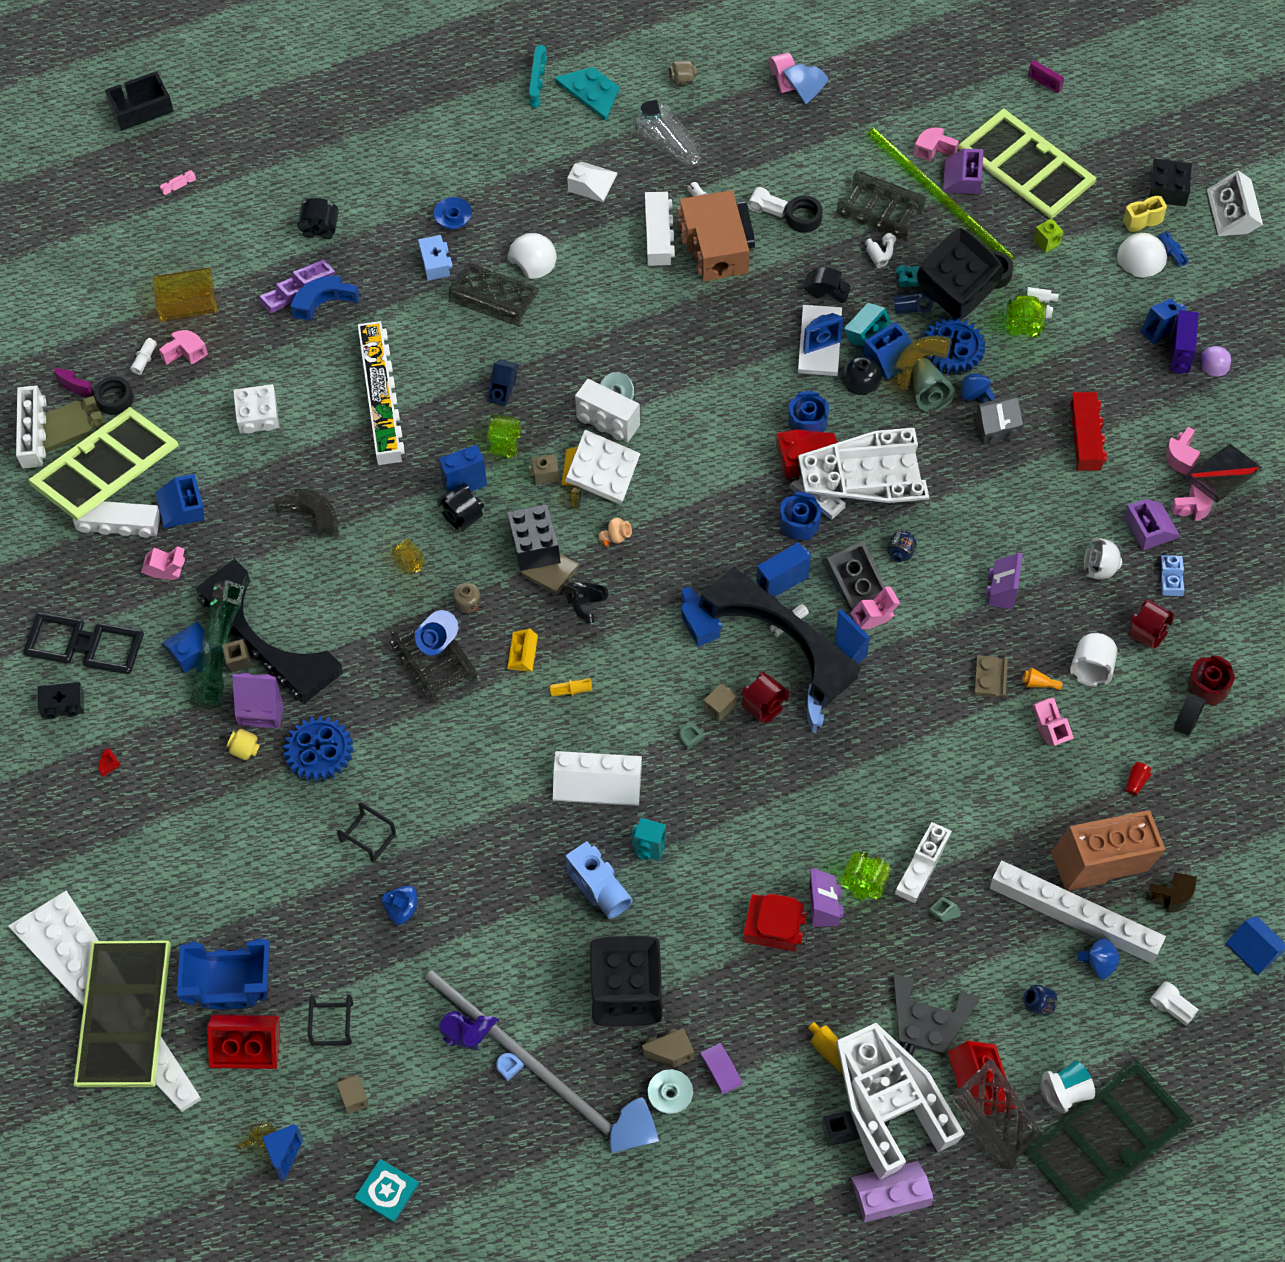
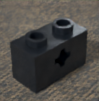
M81 683L38 686V711L41 717L55 719L57 716L75 717L78 714H84V690Z

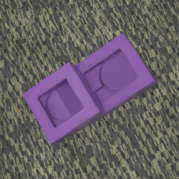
M721 1043L700 1052L702 1060L711 1072L712 1078L722 1094L743 1085L738 1072Z

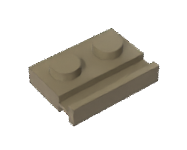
M977 655L975 696L1005 698L1008 658L998 659V657Z

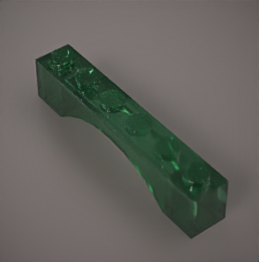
M228 580L214 584L190 699L191 705L205 709L220 707L224 688L222 679L224 651L222 645L226 644L232 622L240 608L244 591L243 585Z

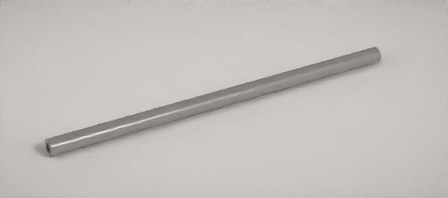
M433 970L427 973L425 979L472 1020L476 1021L480 1015L485 1016ZM496 1024L490 1029L488 1033L509 1052L517 1056L524 1065L606 1136L610 1135L612 1124Z

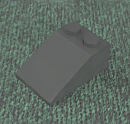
M864 540L822 560L829 577L851 611L861 600H873L886 587Z

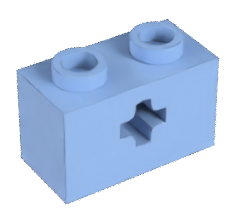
M441 235L418 239L427 281L450 276L449 269L453 268L451 258L446 256L449 253L447 242L442 241Z

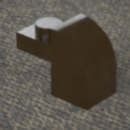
M1175 872L1171 881V887L1150 883L1146 900H1151L1156 905L1168 904L1167 912L1169 913L1179 912L1189 905L1195 892L1197 877Z

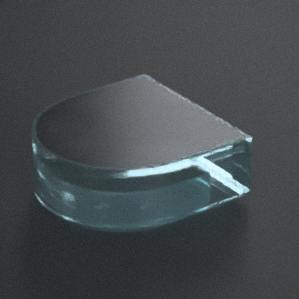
M657 99L646 101L641 105V116L648 120L661 118Z

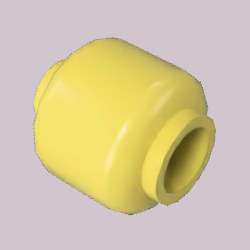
M239 729L237 732H232L226 747L229 748L231 755L248 760L251 755L256 756L260 744H257V735Z

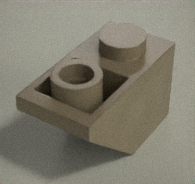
M684 1028L670 1030L665 1036L658 1039L651 1038L642 1045L644 1057L672 1068L694 1060V1050Z

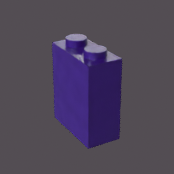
M1178 311L1172 332L1169 371H1174L1178 374L1190 372L1196 352L1199 312Z

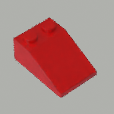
M797 429L777 433L776 448L785 479L801 475L799 455L836 444L835 433Z

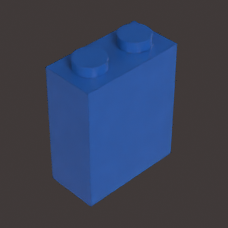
M477 444L439 458L441 479L446 493L462 483L468 485L471 491L487 486L485 463Z
M798 542L758 565L756 584H759L771 596L776 597L809 577L811 558L808 549L803 548Z

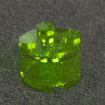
M1028 295L1017 296L1016 300L1012 302L1010 299L1007 302L1005 324L1009 330V335L1019 336L1020 333H1026L1030 337H1039L1040 332L1045 329L1046 303L1044 301L1041 303L1039 298Z
M493 414L487 436L491 446H487V454L510 458L513 456L517 457V438H520L522 433L520 420L515 417Z
M853 852L847 861L839 884L852 891V895L855 898L864 900L865 897L880 899L890 876V866L877 856H875V859L867 857L869 853Z

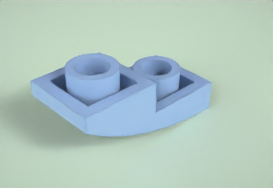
M1161 555L1162 595L1164 596L1184 595L1182 556Z
M810 684L807 698V718L811 731L816 733L817 727H822L824 714H821L822 706L819 705V702L809 695Z

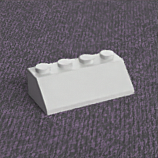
M556 751L553 801L639 806L642 756Z

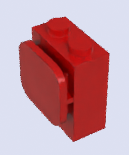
M751 894L743 942L796 952L797 945H801L803 939V932H800L801 924L805 925L807 912L803 911L804 903L798 902L795 898L782 895L767 894L762 896Z

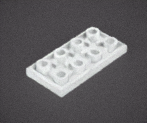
M803 305L798 373L838 376L840 343L804 354L803 346L805 328L821 315L835 313L842 316V307Z

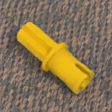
M591 678L575 681L569 679V682L550 686L551 696L566 694L574 696L576 693L593 691Z

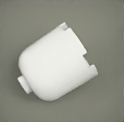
M1090 633L1079 641L1070 669L1071 674L1074 673L1078 677V682L1097 687L1098 683L1105 682V685H1107L1112 680L1117 657L1115 642L1110 637L1100 633Z

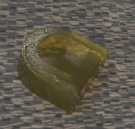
M574 486L571 492L572 509L580 508L582 488Z

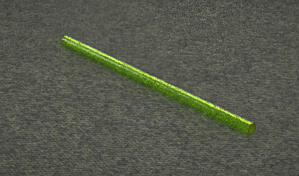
M873 127L869 130L868 135L986 244L994 251L1006 254L1012 261L1015 259V256L876 128Z

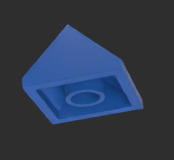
M1258 916L1246 920L1225 943L1257 975L1285 952V942Z
M295 1124L263 1137L279 1180L283 1182L303 1142L300 1130Z

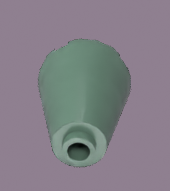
M920 358L916 360L912 365L916 403L920 409L927 412L931 408H935V411L941 410L953 400L952 395L953 392L955 393V389L929 359Z

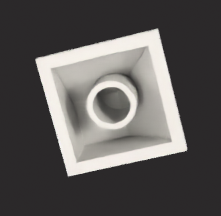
M585 162L575 163L567 177L568 192L604 202L617 176V172Z

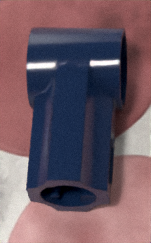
M922 291L918 294L894 296L895 313H928L933 308L932 295L927 291ZM927 299L929 304L922 306L919 304V301Z

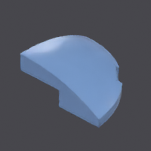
M797 64L783 71L790 86L795 88L804 104H807L814 98L828 81L826 74L815 66L808 67L804 64Z
M643 1097L631 1101L620 1110L619 1114L621 1116L617 1123L612 1124L610 1130V1153L659 1141L652 1116Z

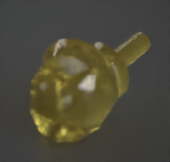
M263 1122L248 1133L249 1139L238 1144L237 1147L241 1150L252 1144L255 1148L260 1146L262 1149H267L263 1137L276 1132L271 1123Z

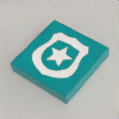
M380 1159L355 1196V1200L395 1223L419 1186V1181Z

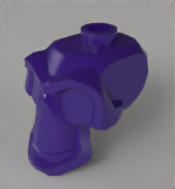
M451 1011L441 1018L439 1031L444 1035L443 1040L454 1047L457 1044L462 1048L470 1047L473 1050H477L478 1044L482 1042L495 1023H499L500 1019L493 1016L480 1015L473 1022L469 1017L465 1018L460 1012Z

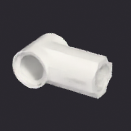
M757 187L747 203L748 208L757 213L765 211L781 218L785 215L788 201L771 196L769 191L762 187Z
M1163 982L1150 998L1151 1003L1155 1007L1158 1006V1009L1162 1012L1167 1011L1185 1026L1190 1023L1199 1010L1180 996L1178 989L1169 982Z

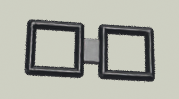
M43 612L36 614L23 650L25 656L70 663L74 652L86 654L83 661L85 667L123 674H130L132 672L144 636L142 630L97 623L94 632L82 630L84 626L82 619ZM43 621L74 626L65 654L33 649ZM102 632L134 637L125 665L93 660Z

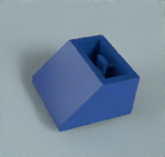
M894 322L864 342L863 355L873 358L879 364L882 376L887 381L911 367L918 360L908 334L897 322Z
M195 474L175 477L155 492L164 528L204 520V507Z

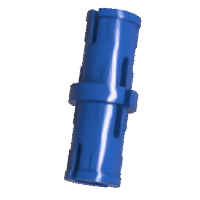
M1168 231L1162 232L1158 236V239L1164 244L1166 253L1174 259L1178 267H1182V265L1184 266L1189 262V259L1180 249V244L1173 240Z

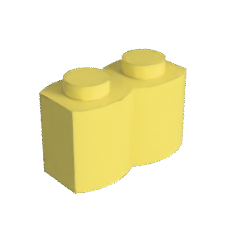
M1161 196L1150 197L1144 202L1131 203L1126 207L1123 223L1129 232L1140 231L1146 226H1156L1163 222L1167 205Z

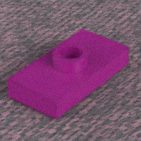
M1035 60L1030 63L1028 73L1030 78L1056 93L1062 90L1063 76Z

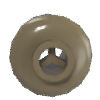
M690 60L674 61L672 66H669V78L675 85L691 84L694 77L697 76L696 66H693Z
M466 582L461 583L455 588L453 593L454 604L460 612L472 613L479 608L481 597L476 585Z

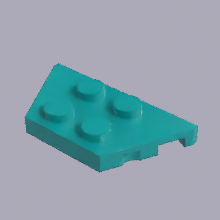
M594 67L555 78V83L605 121L608 119L609 112L614 105V100L619 93V86Z

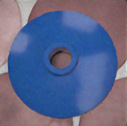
M458 197L443 199L434 209L436 222L447 229L463 227L472 217L470 204Z

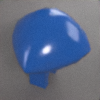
M969 374L961 382V397L963 400L973 401L978 398L981 403H985L988 400L992 401L996 396L990 389V379L985 375Z
M412 885L402 886L388 893L385 892L381 898L387 915L396 925L406 923L417 909V892Z
M1104 937L1097 940L1090 951H1078L1077 960L1090 963L1095 974L1103 980L1115 971L1120 958L1113 943Z

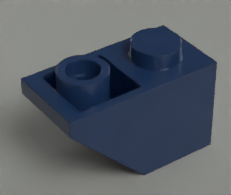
M501 359L494 363L487 402L507 405L516 382L519 364Z

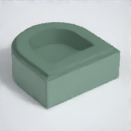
M692 724L683 726L679 732V739L687 750L705 739L700 729Z

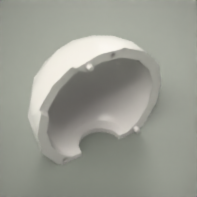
M527 233L516 238L510 245L507 256L508 261L512 264L516 263L522 269L523 274L530 279L539 278L550 273L555 267L557 258L553 243L547 237L537 233Z
M1136 233L1129 236L1120 245L1117 261L1126 272L1133 274L1135 277L1144 278L1159 273L1165 267L1167 254L1164 244L1157 237L1149 233Z

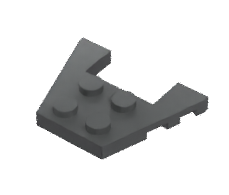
M894 974L893 982L899 1043L907 1042L908 1044H913L915 1048L944 1055L978 1004L980 996L960 991L956 1010L951 1012L910 1001L909 998L914 979Z

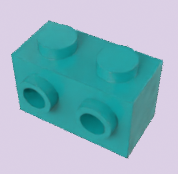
M867 303L846 325L844 330L851 343L864 347L865 340L885 329L891 323V320L884 307Z
M640 818L639 824L634 825L631 834L635 855L643 860L653 859L660 861L666 844V825Z

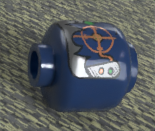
M908 531L896 532L890 539L887 552L896 562L908 561L913 556L917 542L913 534Z
M1042 985L1031 986L1025 992L1023 998L1027 1011L1039 1016L1047 1017L1057 1007L1058 1000L1055 991Z

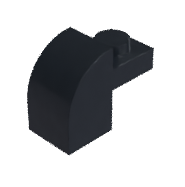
M821 267L807 273L803 289L816 298L829 294L840 303H844L847 301L851 285L841 279L842 273L840 271Z

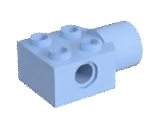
M586 841L566 855L567 874L593 906H599L608 919H613L627 910L633 899L614 877V870L608 862L604 863L600 858L599 850L595 846L591 847Z

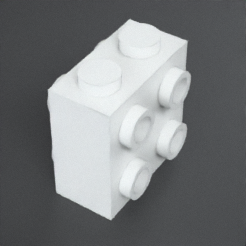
M273 384L233 390L236 419L240 434L280 428Z

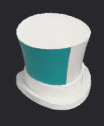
M1074 1060L1058 1073L1053 1074L1051 1071H1047L1042 1076V1095L1047 1103L1060 1113L1068 1112V1108L1073 1103L1092 1100L1095 1097V1087L1087 1069L1077 1060Z

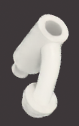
M891 233L882 237V244L886 247L884 253L877 242H873L872 239L865 241L866 251L877 268L886 266L893 254L896 237Z
M1028 287L1026 301H1028L1033 309L1044 315L1045 320L1052 318L1053 307L1047 305L1045 308L1038 302L1047 304L1050 301L1058 302L1059 294L1051 293V290Z

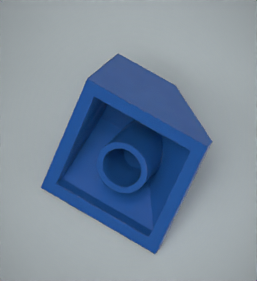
M830 313L815 318L805 328L804 354L840 343L843 326L842 316Z
M840 609L837 615L835 646L859 663L867 657L870 637Z
M198 621L162 643L184 674L220 652Z

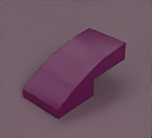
M54 369L57 381L63 387L84 397H91L94 391L90 381L76 379L74 371Z

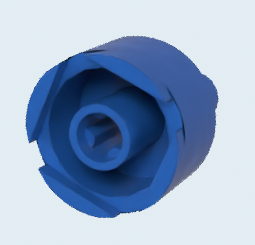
M813 391L798 393L789 403L788 425L790 429L824 432L828 424L829 415L827 400Z
M797 492L793 496H787L782 501L780 507L779 524L782 533L796 540L811 539L820 527L821 506L816 501V498L808 493Z

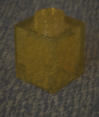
M409 538L392 549L394 560L408 575L418 572L425 564L424 554Z

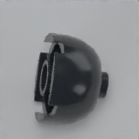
M862 355L856 356L844 366L842 382L849 392L864 396L872 391L875 392L879 388L882 372L879 364L873 358Z

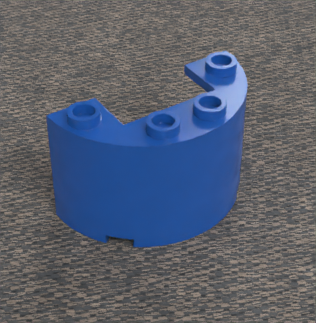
M255 939L254 941L247 942L248 949L239 948L236 951L217 949L214 952H207L203 944L198 942L180 945L177 997L187 1004L194 1005V1002L202 1005V1008L215 1010L243 1009L255 1006L257 1000L263 1002L268 994L269 940Z

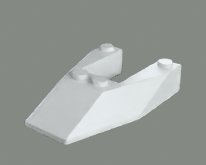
M877 1023L837 1040L850 1110L868 1161L879 1180L900 1171L906 1163L884 1122L913 1109L937 1152L957 1144L964 1136L962 1128L930 1073Z

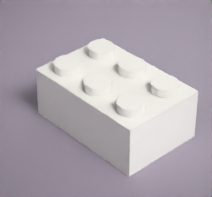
M590 379L586 380L575 395L576 417L584 424L589 423L595 426L600 432L611 434L616 440H623L628 443L640 426L639 403Z

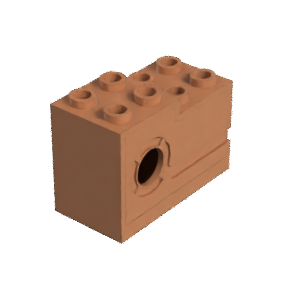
M733 190L680 199V207H677L679 218L677 219L678 230H682L683 233L681 234L682 245H686L688 252H693L694 260L697 259L698 261L696 263L697 273L702 275L703 281L748 274L749 248Z
M1150 810L1070 826L1051 851L1065 890L1071 891L1105 884L1110 879L1147 872L1166 849Z

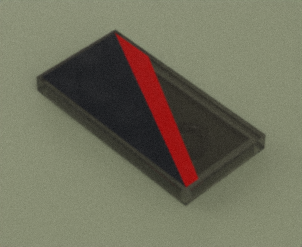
M1229 444L1190 471L1185 479L1218 503L1258 474L1262 467L1232 444Z

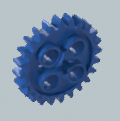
M950 317L948 322L942 318L941 324L935 321L934 326L929 325L928 331H924V337H922L921 342L923 357H927L936 367L939 366L940 372L946 369V373L949 374L953 370L954 374L957 375L958 370H961L963 374H965L966 368L972 371L973 365L978 366L979 361H982L986 341H983L984 335L980 334V329L974 330V323L967 325L968 320L962 323L959 317L956 321H953L952 317ZM958 333L953 358L949 359L953 335Z
M319 716L318 721L311 717L309 723L303 719V726L295 724L296 732L290 730L289 734L291 737H285L286 745H283L284 757L287 760V766L291 767L292 773L298 771V777L301 778L305 775L306 781L314 777L315 782H318L319 777H322L325 782L328 775L334 779V772L342 774L341 766L348 767L347 761L352 760L350 753L354 752L353 746H351L353 741L350 738V732L346 731L345 725L339 726L338 720L331 723L330 717L323 721L322 716ZM324 736H331L329 739H323ZM310 740L309 743L302 744L303 741ZM329 754H335L334 757L327 758ZM308 759H314L310 763L305 762Z

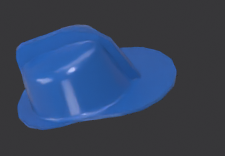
M439 610L432 613L415 632V643L418 649L424 654L431 656L442 652L457 635V619L449 611Z

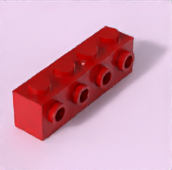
M1073 392L1070 409L1077 471L1102 470L1103 463L1107 461V452L1103 450L1105 435L1101 433L1103 417H1099L1101 400H1097V392Z

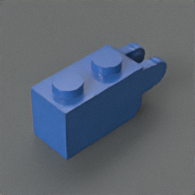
M688 586L683 588L681 592V601L683 603L681 618L696 645L699 647L720 638L722 624L719 618L714 619L699 607L701 596L697 597L692 588Z

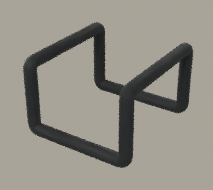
M360 802L358 804L360 815L346 832L337 830L339 842L342 843L345 839H348L367 851L370 861L375 862L395 837V825L385 816ZM364 809L388 823L392 832L375 855H373V851L369 847L349 835L364 817Z
M350 994L347 995V1003H316L314 995H310L308 1038L311 1045L341 1046L352 1044L350 1037V1014L354 1003ZM313 1007H346L345 1036L347 1041H314L312 1036Z

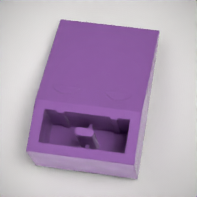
M249 673L233 674L234 707L237 724L239 726L280 728L284 705L276 677L268 674L261 676Z

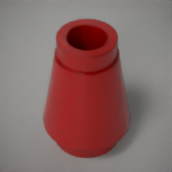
M1135 762L1131 766L1125 791L1137 795L1150 778L1151 768L1144 763Z

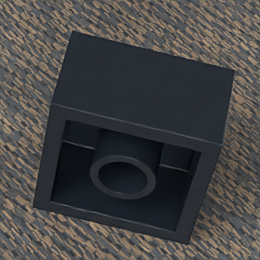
M1153 159L1148 198L1161 196L1165 204L1186 207L1190 194L1192 163Z

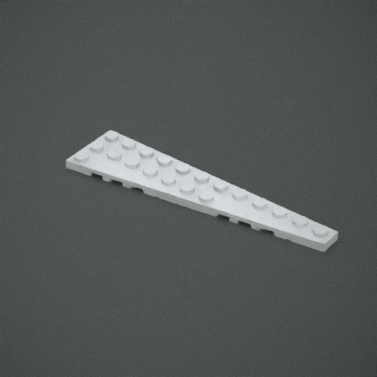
M65 891L8 927L39 961L46 966L54 977L61 982L69 993L84 1006L91 942L99 940L68 892ZM100 953L97 985H127L108 954ZM95 995L93 1018L107 1033H151L152 1023L145 1022V1011L134 995ZM161 1037L156 1085L183 1112L200 1101L201 1098ZM118 1043L146 1073L150 1043Z

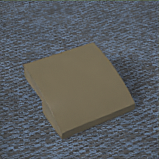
M560 554L561 563L523 570L522 576L558 595L566 581H570L580 564Z

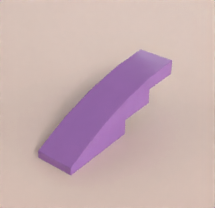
M324 259L296 270L292 273V278L277 283L275 290L259 296V303L271 314L291 304L296 293L305 284L320 277L333 276L335 271Z

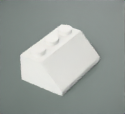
M1236 171L1207 189L1219 236L1248 234L1263 225L1252 181L1240 171Z

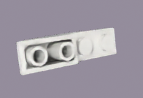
M931 822L914 854L913 860L896 889V895L916 903L952 832L951 830Z

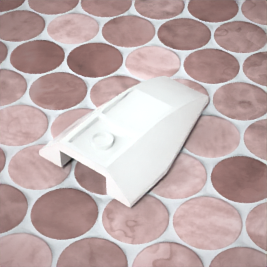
M915 428L873 431L799 455L798 459L805 493L884 503L928 500L929 494L926 480H921L916 458L918 442Z

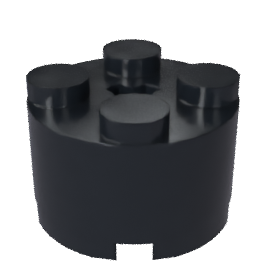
M322 198L306 199L305 203L302 202L297 226L303 232V236L313 238L314 235H318L324 239H332L336 231L339 214L338 207L334 203L333 206L327 204L328 200Z
M465 483L456 485L437 500L438 507L442 505L444 509L442 512L444 518L456 530L460 527V532H464L483 516L482 509L484 504L479 498L475 499L471 494L470 488Z

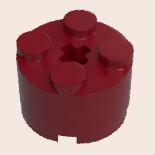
M1146 599L1141 606L1139 614L1135 613L1129 622L1132 627L1128 635L1151 649L1153 647L1157 648L1167 636L1168 624L1172 626L1175 614L1157 603Z
M1216 655L1198 659L1188 679L1189 693L1205 699V704L1211 706L1224 701L1228 697L1235 680L1233 667L1226 659Z
M761 672L750 686L747 685L743 688L741 692L743 697L741 706L760 723H763V721L768 723L783 710L781 704L784 700L788 701L789 691L770 675Z

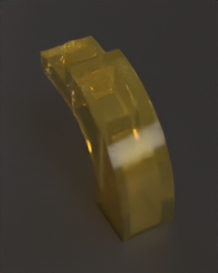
M927 336L908 345L901 352L894 366V369L901 370V373H898L895 384L898 385L897 390H908L912 368L920 358L925 356L941 359L947 358L951 338Z

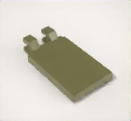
M93 396L83 399L82 402L74 401L45 413L46 424H43V429L46 433V441H43V446L46 453L90 436L92 434L91 430L105 425L100 411L90 414L89 417L87 416V414L99 410Z

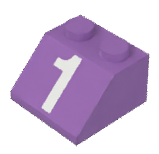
M1022 553L995 560L994 568H990L988 580H992L991 586L987 585L985 598H989L988 606L1007 609L1014 608L1018 591Z
M811 869L809 895L812 927L839 926L840 918L844 916L843 905H839L838 898L842 896L841 884H837L836 876L817 869Z

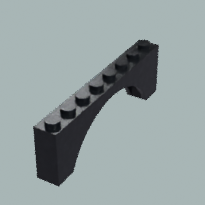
M234 558L196 588L197 600L203 607L208 606L211 609V615L216 620L220 619L223 622L224 628L229 633L233 632L236 635L237 641L243 639L246 646L250 649V654L256 660L260 659L263 662L267 672H273L277 676L276 679L281 686H287L290 689L289 692L295 700L300 699L305 704L343 674L342 665L328 650L311 654L287 652L266 643L256 635L247 623L243 611L244 596L250 583L248 571Z
M736 567L730 569L701 594L699 607L714 619L724 616L756 618L770 623L788 634L799 645L808 660L812 678L809 695L824 707L830 704L858 678L861 666L854 659L848 657L839 647L834 646L824 635L815 631L806 621L796 616L791 609L782 605L777 598L763 590L759 584L753 582L744 572L739 571Z

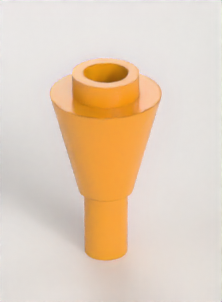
M1032 667L1029 670H1025L1022 678L1025 687L1031 688L1050 687L1061 690L1063 684L1061 681L1050 679Z

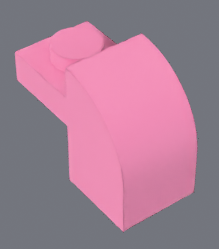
M787 52L769 57L768 62L772 76L776 75L780 93L795 90V88L790 86L783 73L785 69L795 65L791 54Z
M930 128L923 131L917 139L914 156L930 162L937 151L951 156L957 153L959 141L944 136V129Z
M187 330L172 333L173 341L166 343L159 349L162 360L166 365L182 355L185 356L191 365L208 355L206 345L200 337Z
M1187 427L1184 433L1180 432L1177 439L1171 437L1166 452L1168 464L1174 470L1187 477L1196 465L1200 455L1198 450L1189 446L1195 430Z
M1213 482L1192 483L1189 492L1190 497L1174 498L1171 508L1172 514L1180 516L1193 514L1194 521L1205 518L1209 514L1215 498Z
M177 546L170 553H166L153 548L145 556L141 573L160 579L175 580L179 578L185 561L183 557L185 549Z
M884 587L873 600H861L850 614L861 629H871L894 617L893 611L900 602L891 587Z
M1053 697L1032 705L1038 724H1036L1037 729L1048 745L1055 746L1074 738L1067 718H1061Z

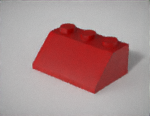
M211 1016L207 1025L209 1068L277 1069L280 1044V1016Z
M966 1041L948 1051L950 1065L954 1071L957 1087L960 1090L964 1102L963 1106L968 1116L984 1117L1016 1108L996 1044Z

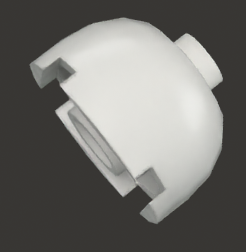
M1096 537L1090 542L1094 543L1092 548H1087L1084 570L1087 567L1089 568L1087 577L1104 580L1112 577L1120 569L1122 558L1118 547L1113 542ZM1093 566L1099 567L1098 572L1093 568Z

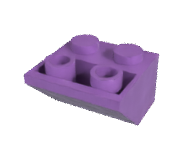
M962 149L945 159L943 193L981 194L983 149Z
M1144 499L1127 506L1124 519L1142 551L1180 537L1162 503Z

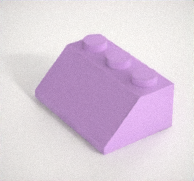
M918 1161L904 1164L900 1171L882 1180H879L875 1171L851 1177L864 1222L932 1205L933 1195L927 1175Z

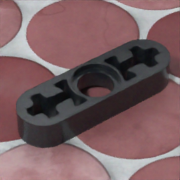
M746 200L737 201L736 204L748 248H755V238Z

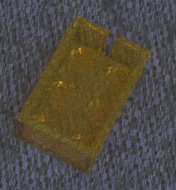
M211 267L152 276L156 308L160 321L218 312Z

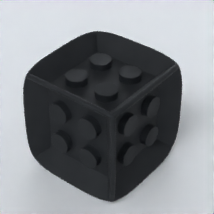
M959 227L949 234L924 260L918 269L917 280L922 288L932 295L933 300L956 319L959 317L961 320L970 314L996 287L1002 278L1003 266L996 256L976 237Z
M611 936L592 940L590 944V978L593 1022L596 1025L608 1027L644 1026L661 1022L663 1014L659 939L651 936Z

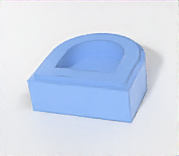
M512 1053L502 1054L496 1063L498 1072L507 1081L524 1067V1064Z

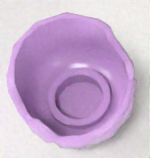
M1208 347L1201 355L1202 370L1210 376L1219 377L1225 375L1231 365L1230 353L1223 347Z

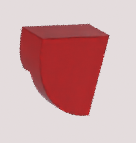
M107 748L101 755L98 768L103 777L121 765L111 750Z

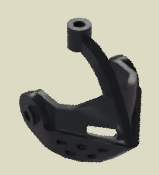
M586 582L565 583V595L567 596L568 604L573 606L580 618L586 619V623H594V614H586L580 606L589 602L607 600V588L603 585Z

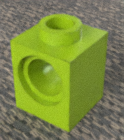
M1051 218L1036 227L1034 241L1047 253L1061 245L1063 230Z

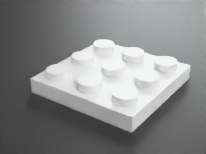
M585 430L565 481L621 505L640 453Z

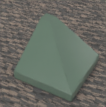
M945 897L940 898L927 910L942 921L961 916L958 905Z

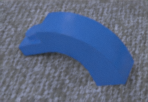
M325 276L314 279L305 284L296 293L290 306L293 318L312 321L316 308L325 301L336 299L358 303L360 298L358 286L343 284L342 277Z

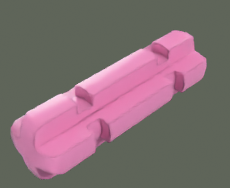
M192 170L184 173V176L181 174L169 180V183L161 184L160 190L164 195L171 193V190L175 191L187 185V182L195 181V174Z

